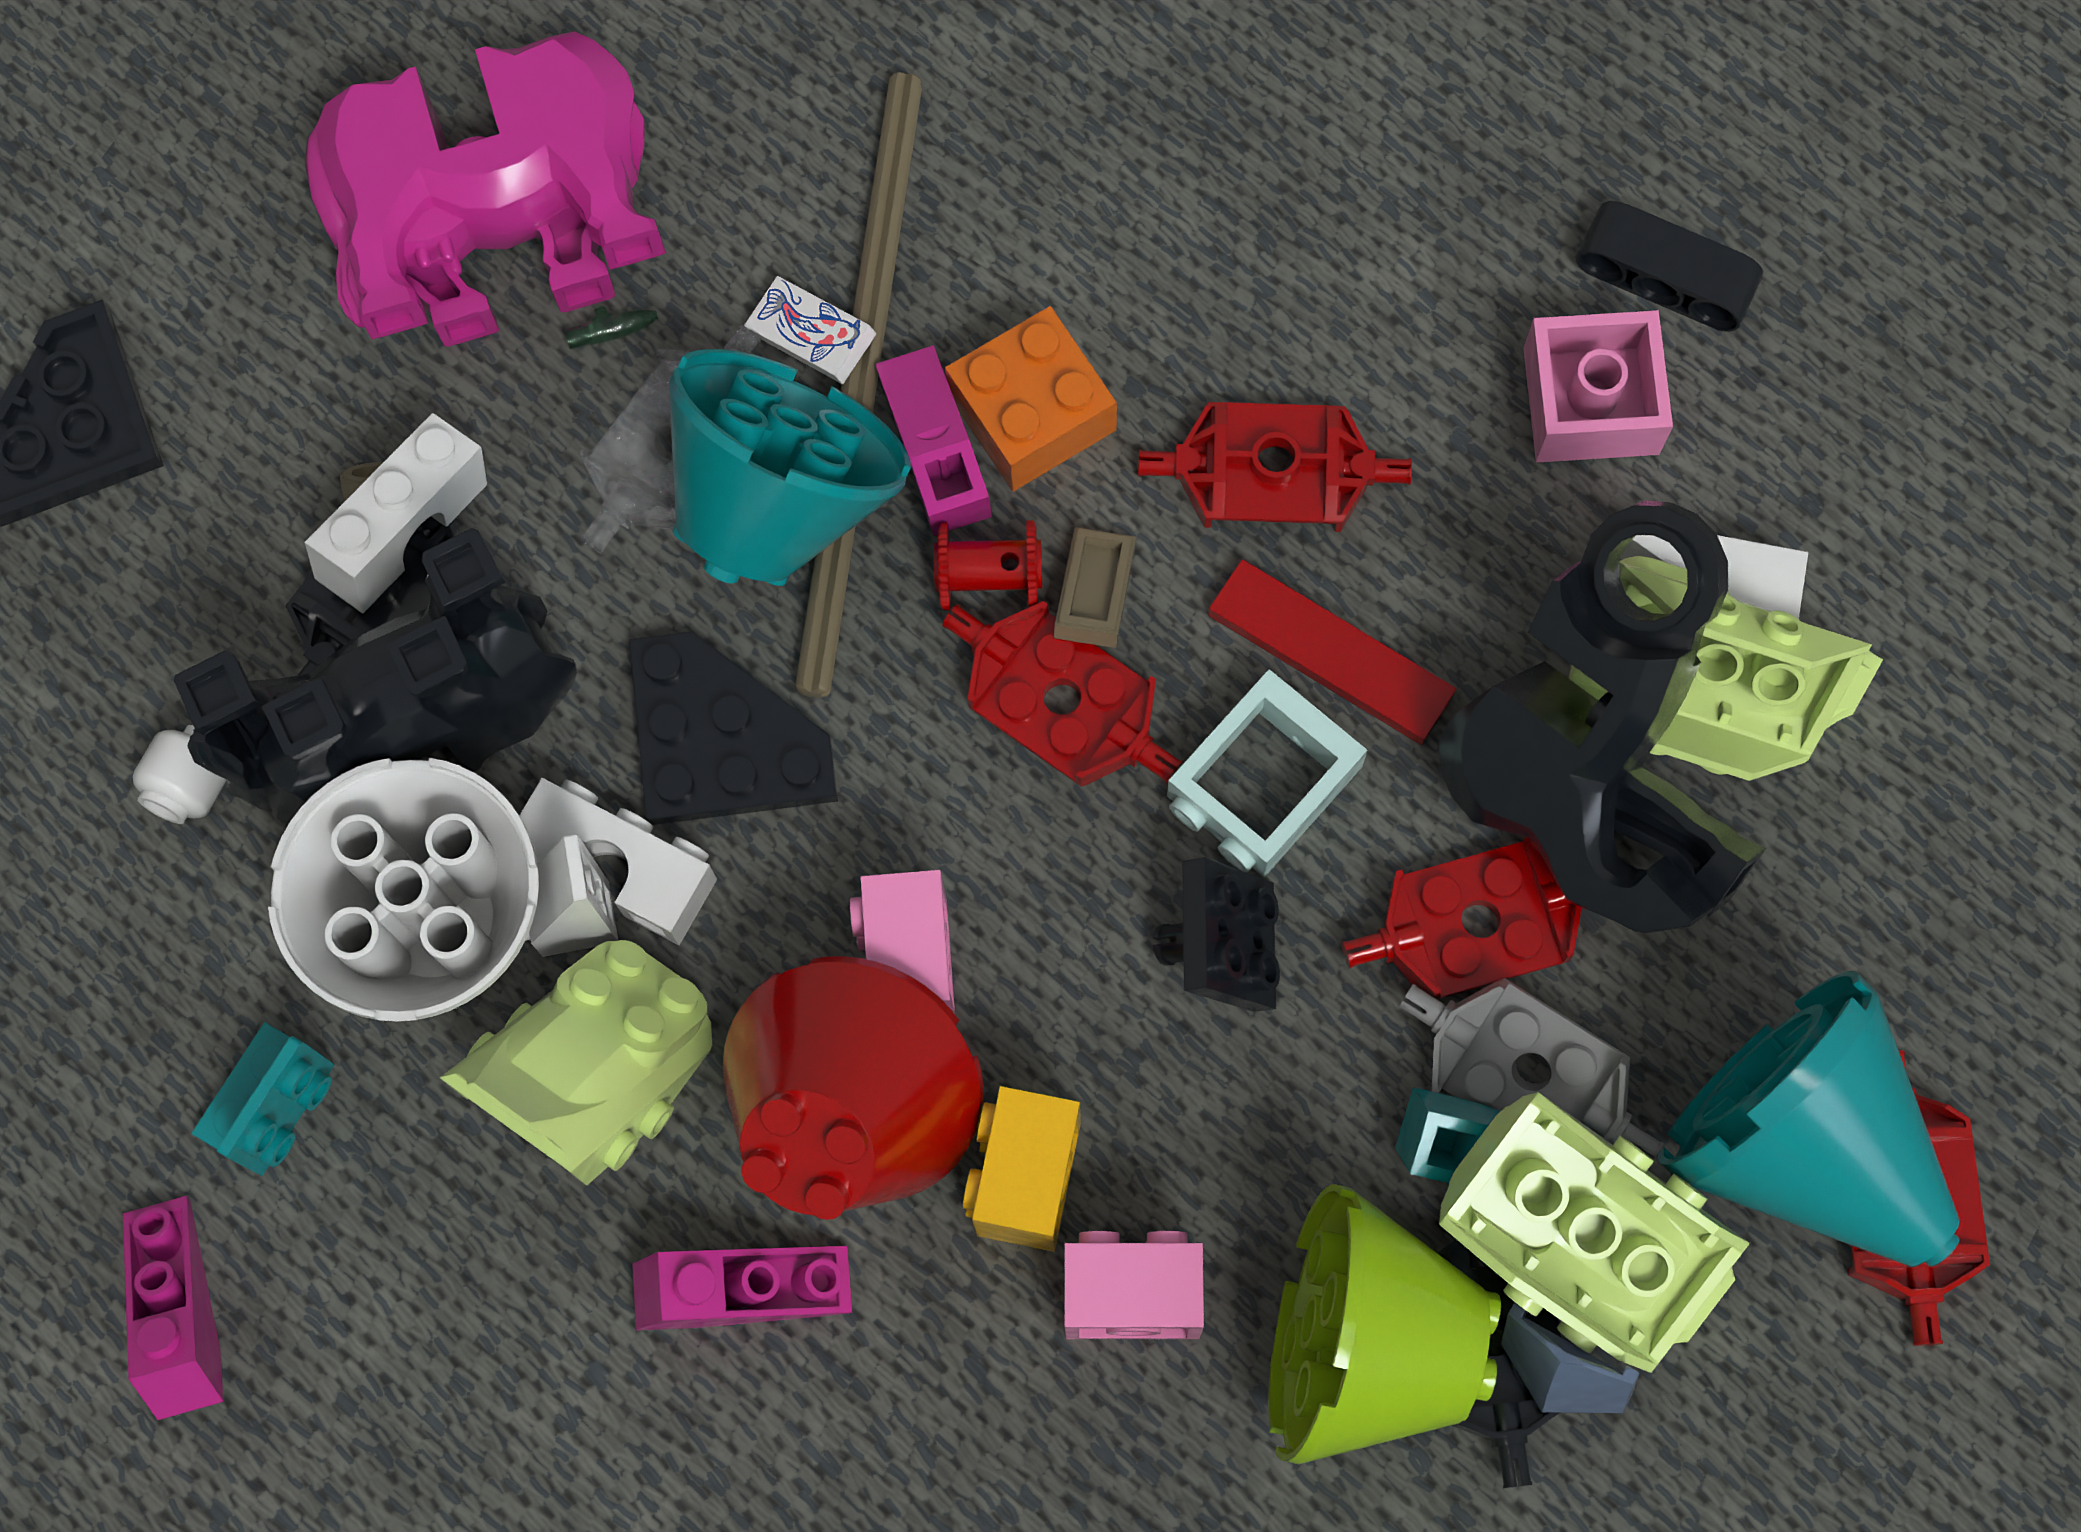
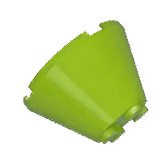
M1336 1184L1326 1187L1312 1205L1296 1242V1247L1306 1249L1307 1253L1298 1283L1285 1281L1270 1363L1268 1390L1270 1433L1283 1435L1285 1448L1276 1447V1456L1281 1461L1302 1464L1459 1424L1468 1418L1476 1399L1483 1401L1490 1399L1497 1376L1496 1361L1487 1358L1490 1335L1494 1333L1500 1317V1296L1497 1293L1485 1291L1483 1287L1352 1188Z

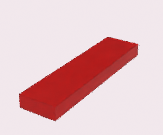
M1243 559L1209 607V617L1421 746L1456 693L1457 688Z

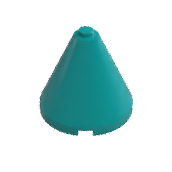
M1845 971L1823 981L1795 1000L1794 1004L1801 1010L1800 1012L1787 1019L1774 1030L1766 1024L1725 1062L1690 1101L1667 1133L1680 1146L1676 1156L1674 1157L1664 1147L1658 1153V1161L1671 1175L1673 1173L1695 1189L1910 1267L1918 1266L1923 1262L1929 1267H1933L1947 1258L1958 1245L1959 1237L1955 1232L1959 1227L1960 1219L1879 995L1856 971Z

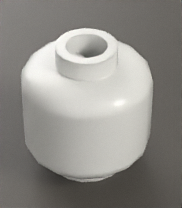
M188 725L184 732L177 730L158 732L133 774L134 786L140 792L137 801L155 815L177 824H184L186 818L195 819L206 816L227 781L194 763L187 747L190 736L193 734V729H195L193 725Z

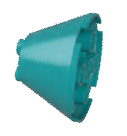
M703 349L683 355L678 367L674 368L669 378L676 518L672 533L677 539L687 544L694 552L705 559L704 570L717 580L733 584L737 583L741 576L752 580L765 581L776 586H784L790 575L903 489L906 477L911 469L910 458L904 445L885 423L860 403L833 386L828 396H825L794 381L798 369L739 351Z

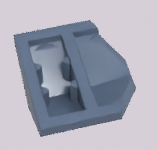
M1517 1303L1513 1304L1507 1316L1501 1345L1541 1412H1624L1640 1374L1638 1371L1629 1366H1626L1623 1372L1617 1370L1525 1318L1526 1310Z

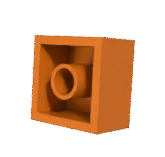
M1051 306L945 367L946 379L958 411L1012 492L1117 430L1116 400Z

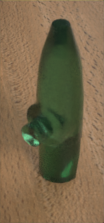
M600 306L594 309L596 316L591 322L567 328L564 332L569 348L574 349L588 344L605 343L633 334L652 324L658 319L657 312L653 310H634L618 314L607 313L606 307Z

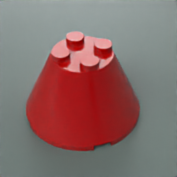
M846 956L814 958L807 965L787 970L781 974L776 972L767 978L751 993L734 1017L724 1047L723 1078L743 1160L741 1174L744 1182L752 1190L763 1193L773 1202L788 1210L814 1215L824 1220L835 1219L843 1211L910 1197L939 1182L959 1163L969 1148L977 1131L983 1107L981 1066L978 1056L971 1055L966 1041L956 1027L959 1022L957 1016L938 995L915 978L891 966L863 958Z

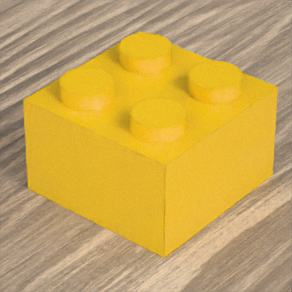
M1000 1086L997 1103H984L977 1142H980L979 1152L986 1153L983 1170L970 1169L963 1201L966 1217L972 1218L977 1236L1055 1252L1081 1125L1080 1102Z

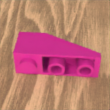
M934 345L875 364L901 443L904 445L910 458V470L932 535H938V526L941 523L948 522L949 531L991 518L989 495Z
M183 1196L123 1213L128 1380L157 1420L224 1402L221 1350L191 1201L188 1196Z
M847 1246L657 1252L632 1263L636 1331L701 1328L852 1313Z

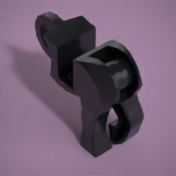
M1646 500L1610 514L1591 534L1582 560L1573 564L1551 581L1528 630L1530 635L1608 692L1597 700L1544 661L1494 685L1454 714L1439 740L1440 771L1451 797L1472 822L1529 837L1540 851L1554 881L1567 901L1613 920L1635 932L1647 934L1690 927L1706 915L1708 917L1729 902L1766 848L1741 837L1727 824L1708 815L1675 786L1642 768L1650 751L1670 726L1687 696L1701 664L1697 657V652L1705 626L1718 616L1728 592V560L1717 534L1698 514L1671 502ZM1636 535H1653L1669 542L1683 559L1687 569V590L1682 603L1670 614L1651 613L1642 609L1625 593L1620 580L1619 562L1625 546ZM1614 830L1664 855V857L1646 870L1635 868L1618 856L1614 840Z

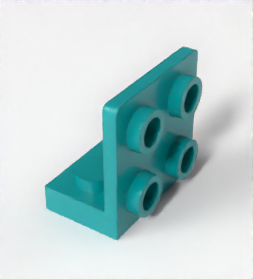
M264 1022L191 1134L217 1149L216 1151L224 1157L263 1176L269 1166L273 1168L278 1166L290 1152L295 1141V1133L291 1131L306 1109L309 1111L314 1110L325 1098L332 1083V1077L328 1074L335 1064L296 1037H289Z

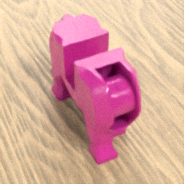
M574 31L549 36L520 48L499 49L485 46L475 49L499 134L487 138L482 136L466 138L455 147L449 149L441 123L416 67L406 69L392 80L353 84L325 104L319 121L308 138L306 145L305 167L310 193L324 228L338 250L336 268L338 301L346 317L356 326L365 327L371 339L428 324L425 309L431 313L433 326L446 347L497 333L499 326L487 297L468 287L459 277L462 273L460 261L474 249H509L533 238H538L543 242V263L549 273L548 279L560 312L564 313L603 302L616 296L607 267L597 257L598 245L603 248L609 270L666 254L655 220L638 214L633 208L632 188L638 181L644 151L645 121L634 102L635 93L628 72L611 53L595 40Z

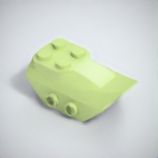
M1643 556L1628 557L1619 562L1620 580L1625 593L1638 607L1651 613L1670 614L1682 603L1687 590V569ZM1728 590L1718 616L1705 626L1697 652V657L1701 664L1687 696L1670 726L1650 753L1669 755L1700 765L1711 773L1729 774L1748 781L1803 764L1811 757L1825 729L1837 721L1853 715L1883 659L1869 651L1872 644L1806 624L1795 616L1783 611H1769L1745 603L1730 596ZM1571 665L1569 679L1590 695L1599 700L1608 692Z
M627 940L606 941L596 946L565 970L557 979L554 989L533 1006L528 1003L522 1004L509 1018L505 1027L494 1035L491 1032L483 1034L472 1046L467 1057L442 1075L440 1079L464 1098L470 1099L559 1163L582 1183L588 1185L607 1167L614 1171L620 1169L629 1159L643 1135L653 1139L668 1122L674 1110L671 1103L712 1047L711 1022L707 1015V1002L703 994L692 982L677 975L647 954L636 943Z
M1539 1092L1522 1096L1495 1116L1454 1171L1441 1204L1439 1220L1441 1227L1508 1282L1503 1291L1520 1307L1534 1316H1537L1544 1308L1562 1320L1557 1329L1583 1351L1591 1354L1594 1348L1599 1346L1617 1360L1652 1373L1673 1344L1688 1342L1736 1280L1732 1266L1750 1244L1701 1209L1708 1199L1689 1183L1674 1173L1665 1183L1648 1171L1654 1160L1629 1140L1620 1135L1613 1145Z

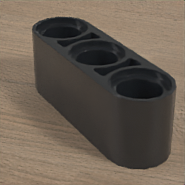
M1608 201L1601 204L1575 256L1577 265L1586 274L1718 331L1725 332L1736 331L1740 327L1763 278V269L1760 264L1744 253L1636 207L1617 201Z

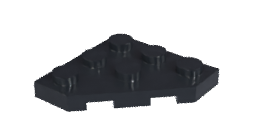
M103 300L45 320L33 340L36 349L21 376L14 374L0 400V527L164 466L111 311Z
M692 631L629 639L646 820L651 825L838 802L832 742L828 733Z

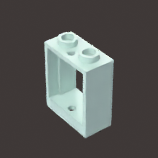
M1269 669L1168 780L1167 797L1173 801L1169 808L1191 830L1198 832L1203 826L1222 843L1218 846V850L1234 867L1246 873L1252 867L1264 878L1363 767L1368 750ZM1259 713L1328 770L1266 841L1196 783Z

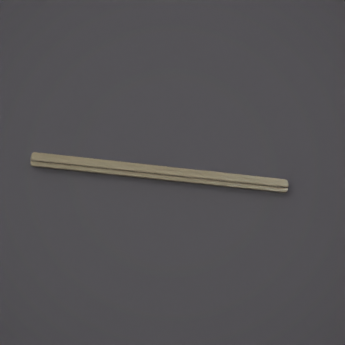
M897 72L889 78L853 316L870 325L876 332V336L841 387V392L860 403L872 413L878 382V372L875 364L881 362L922 92L920 77L912 73L904 74ZM855 527L815 556L796 677L798 693L804 696L824 698L831 691Z

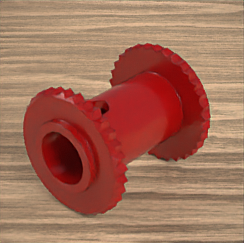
M1033 520L1026 521L1027 540L951 542L948 522L941 523L938 526V542H934L935 591L939 592L940 607L944 611L951 610V591L1028 589L1029 607L1037 604L1038 589L1043 587L1041 539H1037L1036 523ZM1008 559H1014L1019 563L1018 567L1012 571L1005 570L1002 565Z

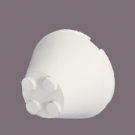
M390 758L358 766L341 774L313 794L299 809L284 831L271 865V868L274 870L271 907H268L273 934L282 955L299 979L317 995L346 1012L365 1018L382 1021L419 1020L451 1011L469 1002L491 986L513 962L528 936L537 907L539 891L537 859L530 835L518 813L502 793L488 781L468 769L444 760L429 758V761L405 760L392 762Z

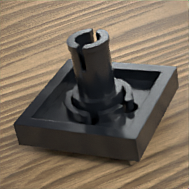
M1206 857L1182 861L1183 923L1162 924L1155 928L1153 939L1169 938L1170 943L1153 945V951L1157 960L1164 966L1184 962V991L1249 1011L1276 1009V987L1280 980V968L1275 956V923L1279 915V906L1274 893V883Z

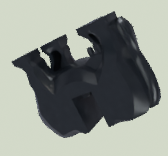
M470 528L423 552L422 562L428 573L425 581L431 592L427 609L393 619L356 637L326 658L310 674L248 681L238 659L225 650L176 674L174 683L195 728L187 745L194 763L226 779L228 787L234 796L261 810L274 812L280 822L289 824L299 809L324 785L349 770L373 761L390 758L392 762L419 760L448 746L466 769L472 772L479 770L484 761L494 753L535 734L575 682L577 674L576 663L574 659L552 653L541 631L548 612L541 597L503 586L502 584L505 581L479 531Z

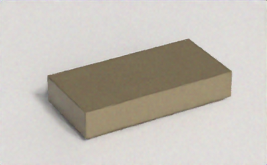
M1075 527L1055 621V639L1113 648L1117 647L1135 552L1136 536Z

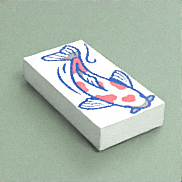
M779 276L775 278L744 325L752 335L841 384H844L876 336V332L867 323Z

